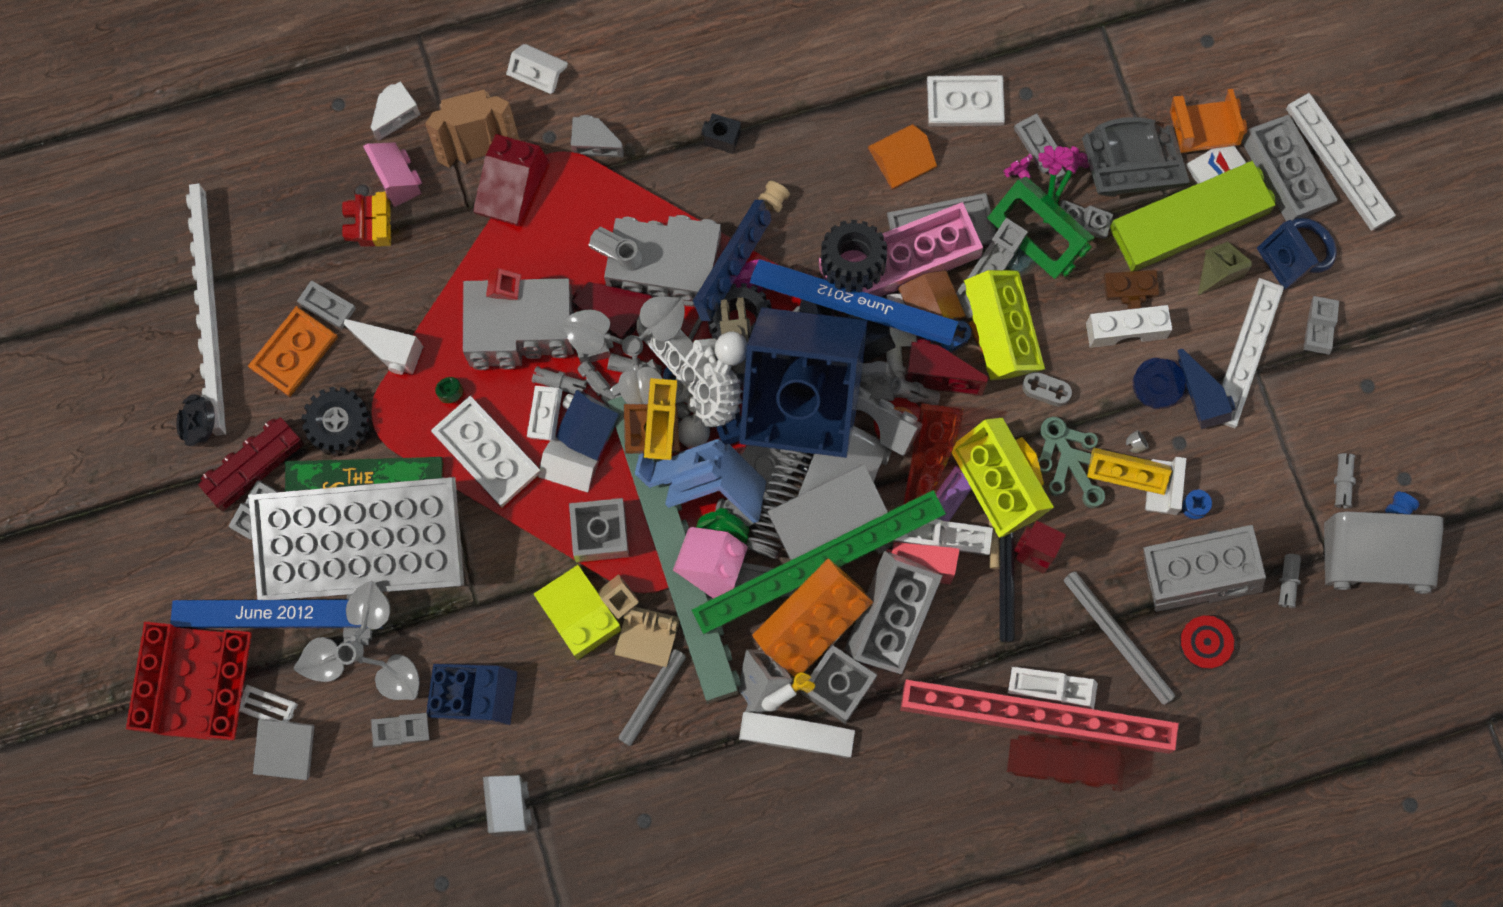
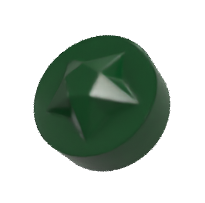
M446 377L438 382L435 392L441 402L453 403L462 396L463 387L457 378Z

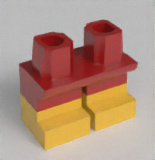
M376 192L374 196L355 194V200L342 202L344 218H355V224H344L342 226V235L345 241H358L360 247L391 246L390 199L386 192Z

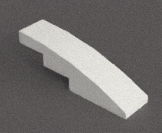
M743 712L739 739L786 749H798L849 758L852 754L855 730Z

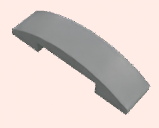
M1006 218L967 279L987 270H1005L1028 231ZM964 282L956 292V295L965 315L971 319L973 312L966 295Z

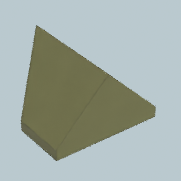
M1229 242L1205 250L1198 296L1244 278L1252 266L1251 260Z

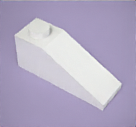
M348 319L344 320L343 324L388 366L389 371L400 375L403 372L414 373L423 349V345L416 336Z

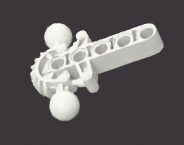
M639 317L636 325L637 332L641 335L648 328L641 323ZM681 329L673 338L661 342L656 340L652 332L645 337L644 341L677 377L675 403L685 402L688 404V409L694 412L693 415L683 418L678 425L680 442L688 448L705 444L710 435L709 427L725 425L735 419V413L740 412L738 404L743 402L740 398V393L743 391L740 389L739 384L742 380L737 378L731 367L742 363L746 358L748 343L745 337L737 332L729 331L720 335L717 340L715 338L695 340L692 343Z

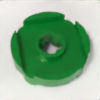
M718 508L715 512L703 515L699 518L696 528L728 532L745 545L750 531L749 527L741 519L732 515L725 508Z

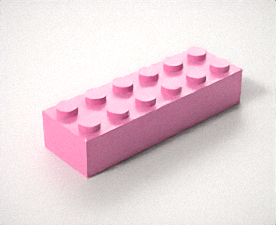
M961 202L882 233L884 241L887 243L885 273L877 284L873 282L872 288L867 290L864 287L862 292L882 297L897 291L899 286L923 274L942 270L948 271L981 258L983 246L964 203ZM856 250L847 251L840 255L843 259L850 262H859L867 258L864 253ZM819 258V269L824 280H827V275H823L821 258Z

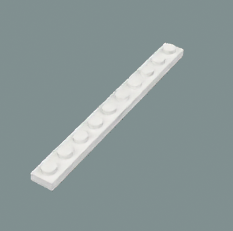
M198 183L189 185L190 194L186 195L188 208L191 209L192 218H188V225L194 242H190V250L192 256L195 257L196 266H192V274L194 280L197 281L198 290H194L196 305H199L200 314L196 315V323L198 329L201 330L202 337L198 339L200 354H203L204 362L200 364V372L202 378L205 379L206 388H202V395L209 398L213 404L215 422L212 433L218 436L226 434L206 192Z

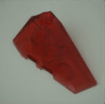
M921 404L918 422L923 425L914 443L904 504L932 490L935 491L959 437L964 409Z

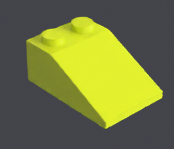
M578 565L534 593L539 604L576 660L621 632L620 625Z

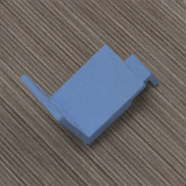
M719 439L680 452L678 455L671 457V460H661L656 463L652 459L644 458V453L639 455L635 475L649 488L662 483H670L665 503L668 508L716 491H721L753 523L759 521L766 480L730 444L725 445Z

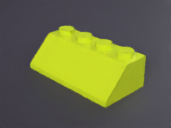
M987 270L964 280L966 295L970 301L973 321L976 324L979 344L983 350L986 370L990 380L1009 379L1045 370L1019 271Z
M1003 418L984 420L949 447L999 538L1036 521L1054 508Z

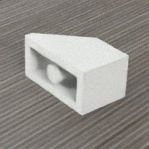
M401 82L389 85L378 96L371 129L378 141L420 115L416 103Z

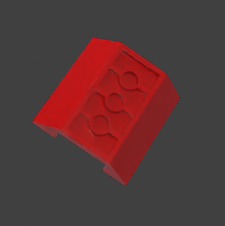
M144 622L126 730L170 737L210 741H235L252 633L225 629L224 632L176 628L171 624Z

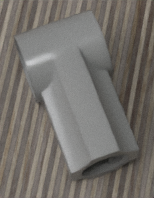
M601 226L595 229L591 235L589 247L619 263L623 269L628 271L635 270L641 265L642 255L633 240L623 239ZM629 251L634 252L631 257L623 258L625 253Z

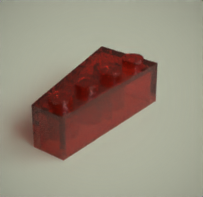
M1019 735L1018 739L1010 740L1007 772L1010 775L1048 780L1049 777H1052L1054 781L1067 784H1075L1076 781H1081V784L1093 788L1109 784L1113 785V791L1122 792L1125 758L1121 752L1117 751L1115 746L1100 745V749L1089 748V744L1083 742H1073V746L1062 745V741L1057 739H1046L1045 743L1035 742L1034 737Z

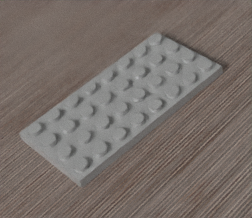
M455 477L249 495L258 600L353 594L358 587L370 581L375 582L382 592L464 585Z

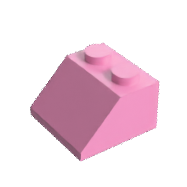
M373 143L363 146L394 207L421 194L418 185L422 184L416 170L410 171L407 166L411 161L405 149L399 150L396 143Z
M690 527L686 533L673 571L714 599L734 588L748 546L728 532Z

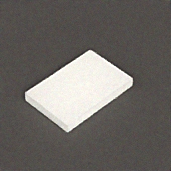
M1003 75L927 77L928 126H1004Z

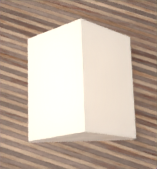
M555 437V440L550 441L543 452L540 465L541 473L538 477L588 492L599 461L568 448Z

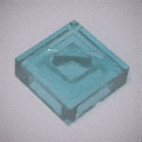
M1018 248L1006 268L1010 271H1019L1020 274L1034 263V260Z

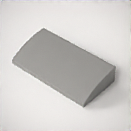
M1290 115L1250 128L1243 135L1242 143L1255 166L1261 169L1264 183L1273 192L1275 202L1286 221L1308 217L1338 201Z

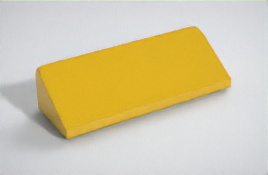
M1093 448L1087 477L1165 495L1172 470L1167 464Z

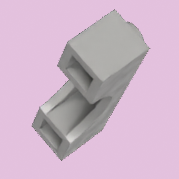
M860 387L856 410L864 411L874 418L880 430V444L903 456L907 454L923 424L917 421L918 418L915 415L895 410V406L889 401L883 399L878 401L871 397V392Z

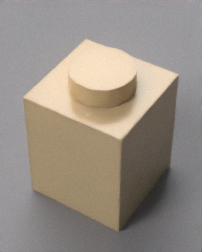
M619 574L598 591L601 600L617 619L639 603L636 594Z

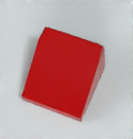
M499 268L494 269L489 273L486 297L518 300L521 274Z

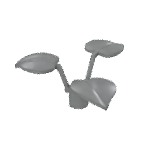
M664 296L654 297L646 301L640 311V321L648 329L639 337L630 335L622 340L606 334L610 327V321L603 313L596 310H583L573 313L562 322V328L571 345L577 351L584 354H593L601 350L604 346V338L621 344L624 353L632 356L634 371H625L621 374L618 384L620 394L627 404H648L650 378L662 379V377L655 369L650 367H644L639 370L637 355L643 350L642 340L651 332L654 338L661 342L673 338L679 332L685 314L684 302L680 297Z
M373 581L358 587L348 600L346 606L347 620L353 625H361L357 633L351 637V640L337 646L333 640L326 637L316 638L307 644L294 666V670L306 678L328 682L340 677L344 671V665L356 661L379 665L383 668L376 673V687L383 696L393 700H414L418 695L420 684L418 671L414 663L403 655H392L388 659L387 664L380 660L363 657L364 649L361 643L358 642V638L365 631L366 626L370 629L382 627L388 621L391 610L387 597Z

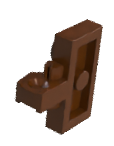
M1156 270L1104 274L1106 301L1121 300L1122 304H1127L1128 310L1141 308V303H1145L1146 298H1157L1159 295Z

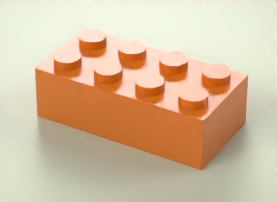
M828 558L752 636L764 653L795 677L798 673H804L873 601L859 584Z

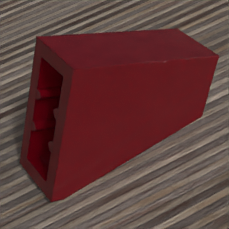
M588 282L584 288L581 286L576 290L572 303L577 312L596 310L603 313L610 321L607 333L610 332V335L624 340L637 329L636 324L640 317L641 308L646 301L653 297L647 294Z

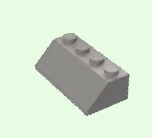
M884 551L867 592L873 603L856 619L844 649L854 660L902 674L942 575L908 558Z

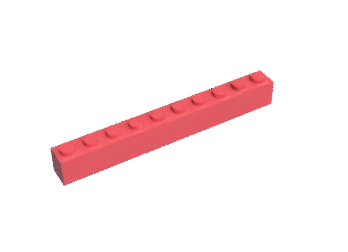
M906 680L904 683L900 711L1160 753L1170 754L1176 748L1178 723Z

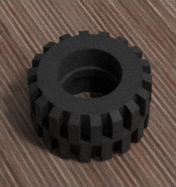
M851 220V223L848 224L846 221H842L839 227L834 225L831 227V233L827 232L821 245L822 272L824 276L827 275V281L830 284L835 282V288L840 290L841 287H844L845 292H851V289H856V292H862V288L866 287L867 290L872 288L873 282L877 284L881 276L884 275L887 261V243L884 241L882 232L877 233V227L874 225L869 227L866 221L857 223V220ZM856 250L864 253L867 258L859 262H850L843 259L840 255L847 251Z
M741 283V287L737 288L736 284H732L729 292L723 299H727L730 313L737 309V298H744L745 309L754 314L756 321L761 308L771 309V302L769 299L766 300V294L763 291L758 293L757 287L753 285L751 289L747 288L745 283ZM721 304L711 321H708L709 332L712 334V338L716 340L721 335ZM755 323L751 326V334L754 329Z

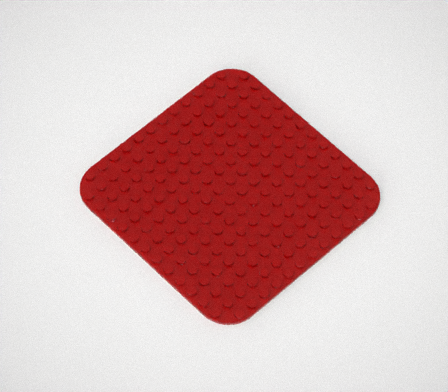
M567 151L546 154L549 163L520 225L515 226L490 218L412 335L416 336L423 345L414 373L403 372L400 375L388 371L378 386L372 402V421L380 440L392 452L402 458L443 457V478L455 477L457 491L573 560L575 559L573 556L569 504L623 498L629 557L578 563L608 581H611L619 574L635 593H656L669 587L616 426L599 460L588 492L537 476L503 507L489 495L431 432L437 424L471 396L540 469L543 452L550 441L530 439L527 437L535 386H549L532 382L533 374L536 375V372H534L535 368L538 366L555 373L561 371L565 373V376L586 381V377H582L578 372V367L581 364L575 348L574 354L567 355L565 358L541 355V358L530 359L522 356V366H515L514 369H501L500 366H489L487 370H476L470 367L463 353L464 281H487L489 273L499 268L521 274L520 280L569 279L574 295L579 287L582 286L584 288L588 282L606 285L604 275L608 257L589 247L591 235L600 226L613 233L615 219H623V217H632L637 219L638 222L644 223L658 221L664 226H667L669 216L684 215L691 218V220L700 221L587 156ZM721 233L722 243L719 257L731 239ZM752 251L746 261L747 263L760 259L776 264L755 251ZM771 289L763 291L766 294V300L769 299L771 302V309L794 311L796 307L800 306L801 299ZM684 306L685 314L680 329L689 337L699 318L696 307ZM737 309L729 313L730 320L739 319ZM746 310V318H749L750 326H752L756 321V317L752 312ZM702 321L692 343L695 340L712 338V334L709 332L708 321ZM637 329L632 334L638 337L640 336L637 332ZM642 340L643 350L637 355V358L647 363L653 359L657 365H662L661 377L663 379V373L667 366ZM613 342L614 347L609 348L610 355L613 353L632 358V356L624 353L622 345ZM609 358L591 362L595 367L594 371H598L611 386L610 390L619 383L622 372L607 369ZM446 377L457 378L463 387L462 396L453 403L441 402L435 392L438 382ZM587 383L586 390L583 389V391L589 396L593 397L594 399L605 404L601 400L602 396H598L596 392L591 388V386ZM562 391L556 433L567 412V409L562 405L567 394H571ZM743 392L740 393V398L742 399V401H743ZM743 402L740 403V404H738L739 409H740V412H739V413H740L741 418H742V405H743ZM716 426L709 427L710 435L706 443L716 439L720 440ZM679 440V453L691 449L683 445ZM740 441L730 444L739 454L746 446L740 444ZM671 453V457L678 455V453ZM716 491L681 503L682 510L678 511L680 520L686 519L689 528H696L700 517L707 513L715 512L719 499L723 498L726 501L728 498L721 491Z

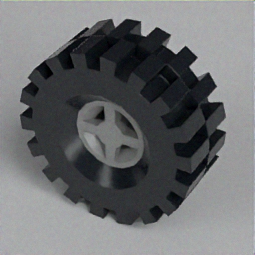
M329 387L330 392H326L324 389L320 390V396L316 398L313 395L310 398L312 401L311 405H305L306 414H302V421L304 422L302 427L310 442L324 454L328 455L331 453L333 456L339 457V453H343L346 456L350 454L349 450L354 449L355 452L359 450L358 444L360 442L366 443L367 438L365 436L371 433L369 424H372V418L369 416L370 412L367 406L355 392H348L343 387L340 390H337L336 387Z

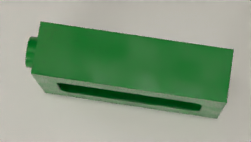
M1027 176L1020 178L987 219L999 229L1008 214L1022 199L1069 242V247L1058 260H1054L1026 235L1019 248L1052 278L1067 277L1076 267L1073 264L1078 257L1083 258L1092 248L1090 243L1095 237Z

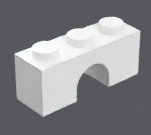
M1168 305L1090 314L1086 322L1090 348L1116 345L1118 341L1131 337H1140L1141 342L1167 339L1172 331Z

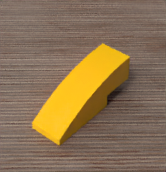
M650 378L644 458L671 460L677 380Z

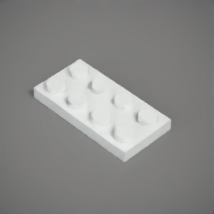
M471 396L431 430L436 438L501 507L541 473L540 469Z

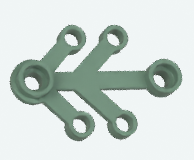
M1058 417L1047 418L1041 425V435L1045 439V443L1038 462H1047L1048 468L1042 469L1040 467L1042 474L1048 473L1052 467L1050 458L1055 444L1061 453L1054 480L1048 486L1049 493L1053 496H1060L1064 492V481L1069 466L1084 492L1082 496L1083 503L1089 508H1098L1105 499V493L1099 486L1091 484L1079 463L1089 465L1091 454L1070 448L1066 441L1067 439L1079 442L1084 449L1092 450L1098 443L1097 436L1093 433L1085 434L1068 429L1065 422ZM1049 428H1057L1058 434H1051ZM1087 437L1092 438L1093 441H1094V444H1093V445H1088V444H1086V443H1085V438H1087ZM1059 484L1061 491H1054L1052 485ZM1094 494L1097 497V502L1089 501L1088 495Z

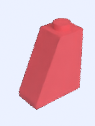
M894 542L892 550L887 549V552L908 558L941 574L940 583L951 585L956 572L959 555L958 548Z

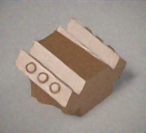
M485 89L441 100L440 110L433 112L425 123L437 161L448 168L452 166L456 159L467 165L469 160L485 156L495 134L519 140L509 102L498 96L490 98L489 93L485 92Z

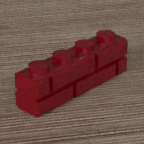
M281 417L277 420L274 418L268 421L263 427L264 431L257 436L253 435L247 438L242 444V449L237 453L232 452L225 456L220 467L216 470L211 469L201 477L202 481L198 486L220 511H225L253 488L257 481L264 479L305 445Z

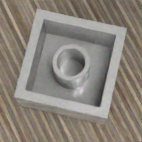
M623 498L569 504L573 556L576 562L629 557Z
M831 645L811 674V679L808 680L815 683V688L808 693L801 690V694L846 724L876 680L877 675Z

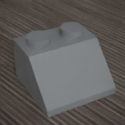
M521 776L483 777L488 833L495 837L528 833L527 826L532 825L531 811L525 808V798H529L528 783L523 782Z

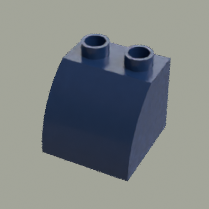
M761 308L747 344L740 444L847 458L859 395L867 321Z

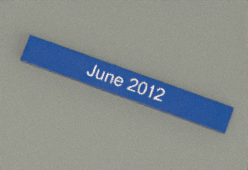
M760 259L750 280V283L949 346L958 325V321L866 292H856V289H851V292H845L844 287H841L840 290L835 288L834 282L830 284L827 280Z
M173 600L170 622L176 628L361 627V625H353L347 620L346 606L348 600Z

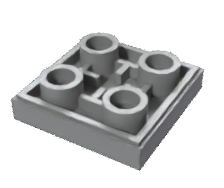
M259 719L253 774L308 780L314 725Z

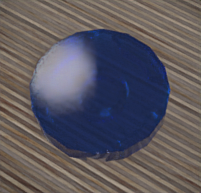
M1154 357L1146 360L1137 368L1133 377V390L1137 399L1145 406L1153 409H1166L1173 406L1184 393L1185 377L1182 369L1169 359L1165 360L1160 359V357Z

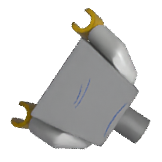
M760 647L757 650H746L740 677L741 686L738 687L739 692L748 703L745 712L761 714L762 711H776L781 704L797 695L796 691L800 689L807 693L813 691L815 683L808 681L811 679V676L808 674L798 673L794 678V684L791 685L792 678L787 671L764 653Z

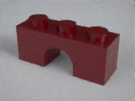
M1036 520L1032 527L1027 525L1014 549L1018 553L1015 560L1044 574L1055 559L1066 534Z

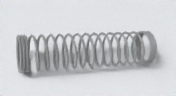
M780 450L781 454L785 457L777 458L778 462L782 465H776L774 468L781 474H771L778 482H768L776 490H765L773 498H763V501L770 506L762 505V511L767 513V510L764 508L773 509L777 507L767 500L779 503L787 502L769 492L793 498L797 497L772 484L786 486L799 491L801 489L775 476L789 478L801 483L804 482V480L793 477L778 468L792 470L804 475L807 474V472L796 469L781 460L799 463L807 467L810 466V464L794 459L784 452L802 455L813 459L812 456L797 451ZM760 513L759 519L764 522L758 521L754 525L761 530L754 529L751 532L761 539L748 538V543H746L747 549L777 559L778 550L754 542L759 541L782 547L780 544L755 533L758 532L779 538L778 534L758 525L761 524L775 528L772 522L761 517H769L768 513Z

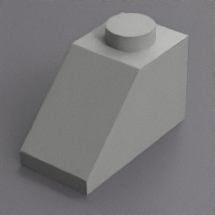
M590 115L573 117L572 152L584 156L623 157L624 152L621 141L598 118Z

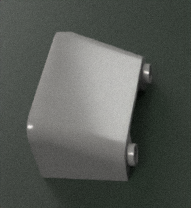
M853 426L847 458L814 454L799 495L862 464H865L874 483L881 464L887 465L892 450L880 444V439Z
M1340 512L1334 514L1324 522L1325 585H1334L1336 590H1348L1350 585H1354L1357 582L1404 584L1414 589V593H1431V590L1437 587L1443 536V518L1430 515Z

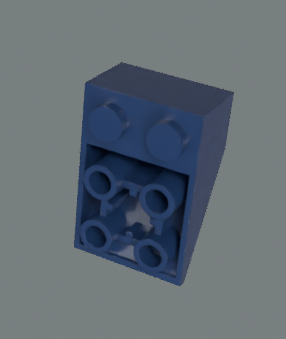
M433 664L426 711L427 718L510 725L518 672L501 666Z

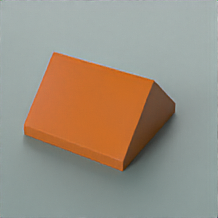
M913 124L868 146L869 151L892 190L937 168L927 135Z

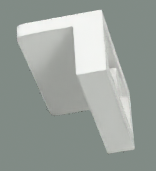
M523 44L512 52L506 75L552 94L555 91L559 74L567 68L568 63Z
M1175 457L1172 462L1152 459L1151 461L1169 465L1172 472L1165 495L1147 491L1145 510L1177 515L1182 508L1186 458Z

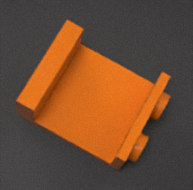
M1228 89L1225 101L1186 106L1183 95L1173 97L1170 115L1181 153L1241 145L1243 135L1247 133L1246 120L1241 118V103L1239 98L1235 97L1233 89Z

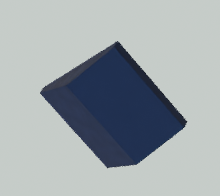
M576 390L555 437L568 448L599 461L621 413L581 390Z

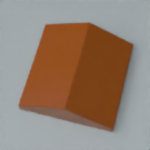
M946 270L923 274L898 287L904 304L955 321L966 316Z
M624 404V442L626 454L644 453L648 404ZM675 404L672 453H679L677 404Z

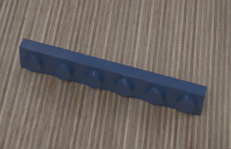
M754 200L693 299L701 321H711L721 304V300L729 292L735 279L740 274V271L770 224L771 214L767 210L764 200Z

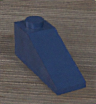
M1183 348L1177 350L1178 362L1200 428L1204 429L1232 421V411L1236 410L1232 396H1227L1224 387Z

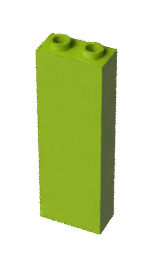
M1250 161L1113 220L1110 230L1130 270L1138 271L1271 213L1275 207V196L1265 186L1261 169L1256 167L1253 161Z

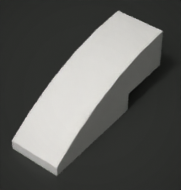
M1012 667L1008 694L1094 710L1098 683L1094 679L1072 677L1063 673Z

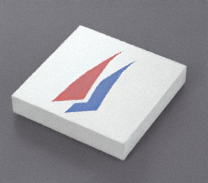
M1235 146L1211 149L1187 163L1186 167L1199 184L1241 166L1246 162Z

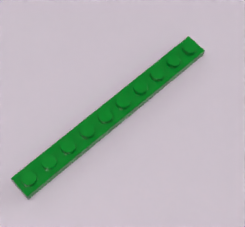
M934 490L691 609L704 635L800 587L828 558L838 567H841L944 516L946 513Z

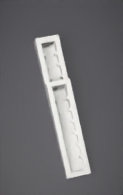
M936 519L893 541L958 548L960 552L989 555L993 528Z

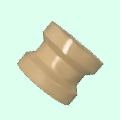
M769 181L766 184L765 193L760 194L758 200H764L767 209L780 212L782 202L788 199L790 193L781 184Z

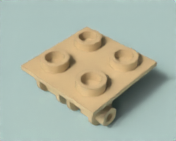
M632 607L624 614V623L615 655L667 668L680 621L679 617Z

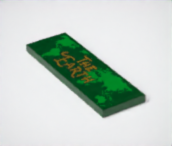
M443 457L285 461V492L443 478Z

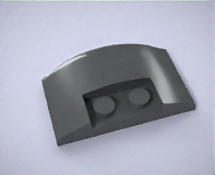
M1128 117L1107 121L1098 125L1089 134H1085L1082 137L1097 193L1102 196L1116 197L1122 193L1159 190L1161 192L1190 183L1174 128L1167 125L1166 129L1156 125V120Z

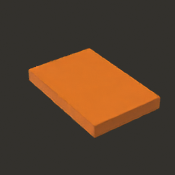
M296 306L250 362L248 367L288 397H291L338 336Z

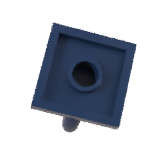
M1297 218L1282 223L1257 247V250L1280 285L1284 286V290L1292 287L1308 272L1322 273L1332 267L1337 256L1336 244L1329 231L1320 223L1307 218ZM1305 228L1311 230L1321 238L1326 248V257L1322 262L1319 263L1297 229Z

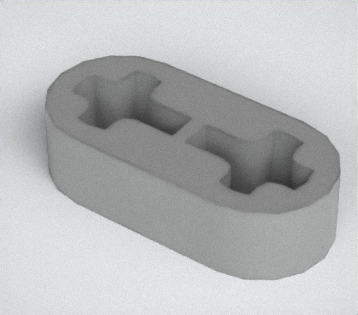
M1038 372L1029 373L1022 384L1023 392L1027 396L1057 407L1067 404L1072 394L1071 387L1066 382ZM1034 379L1038 380V385L1040 386L1036 390H1032L1031 384H1029ZM1058 388L1063 389L1062 394L1066 395V397L1062 396L1060 399L1055 398L1056 393L1048 391V389L1057 391Z

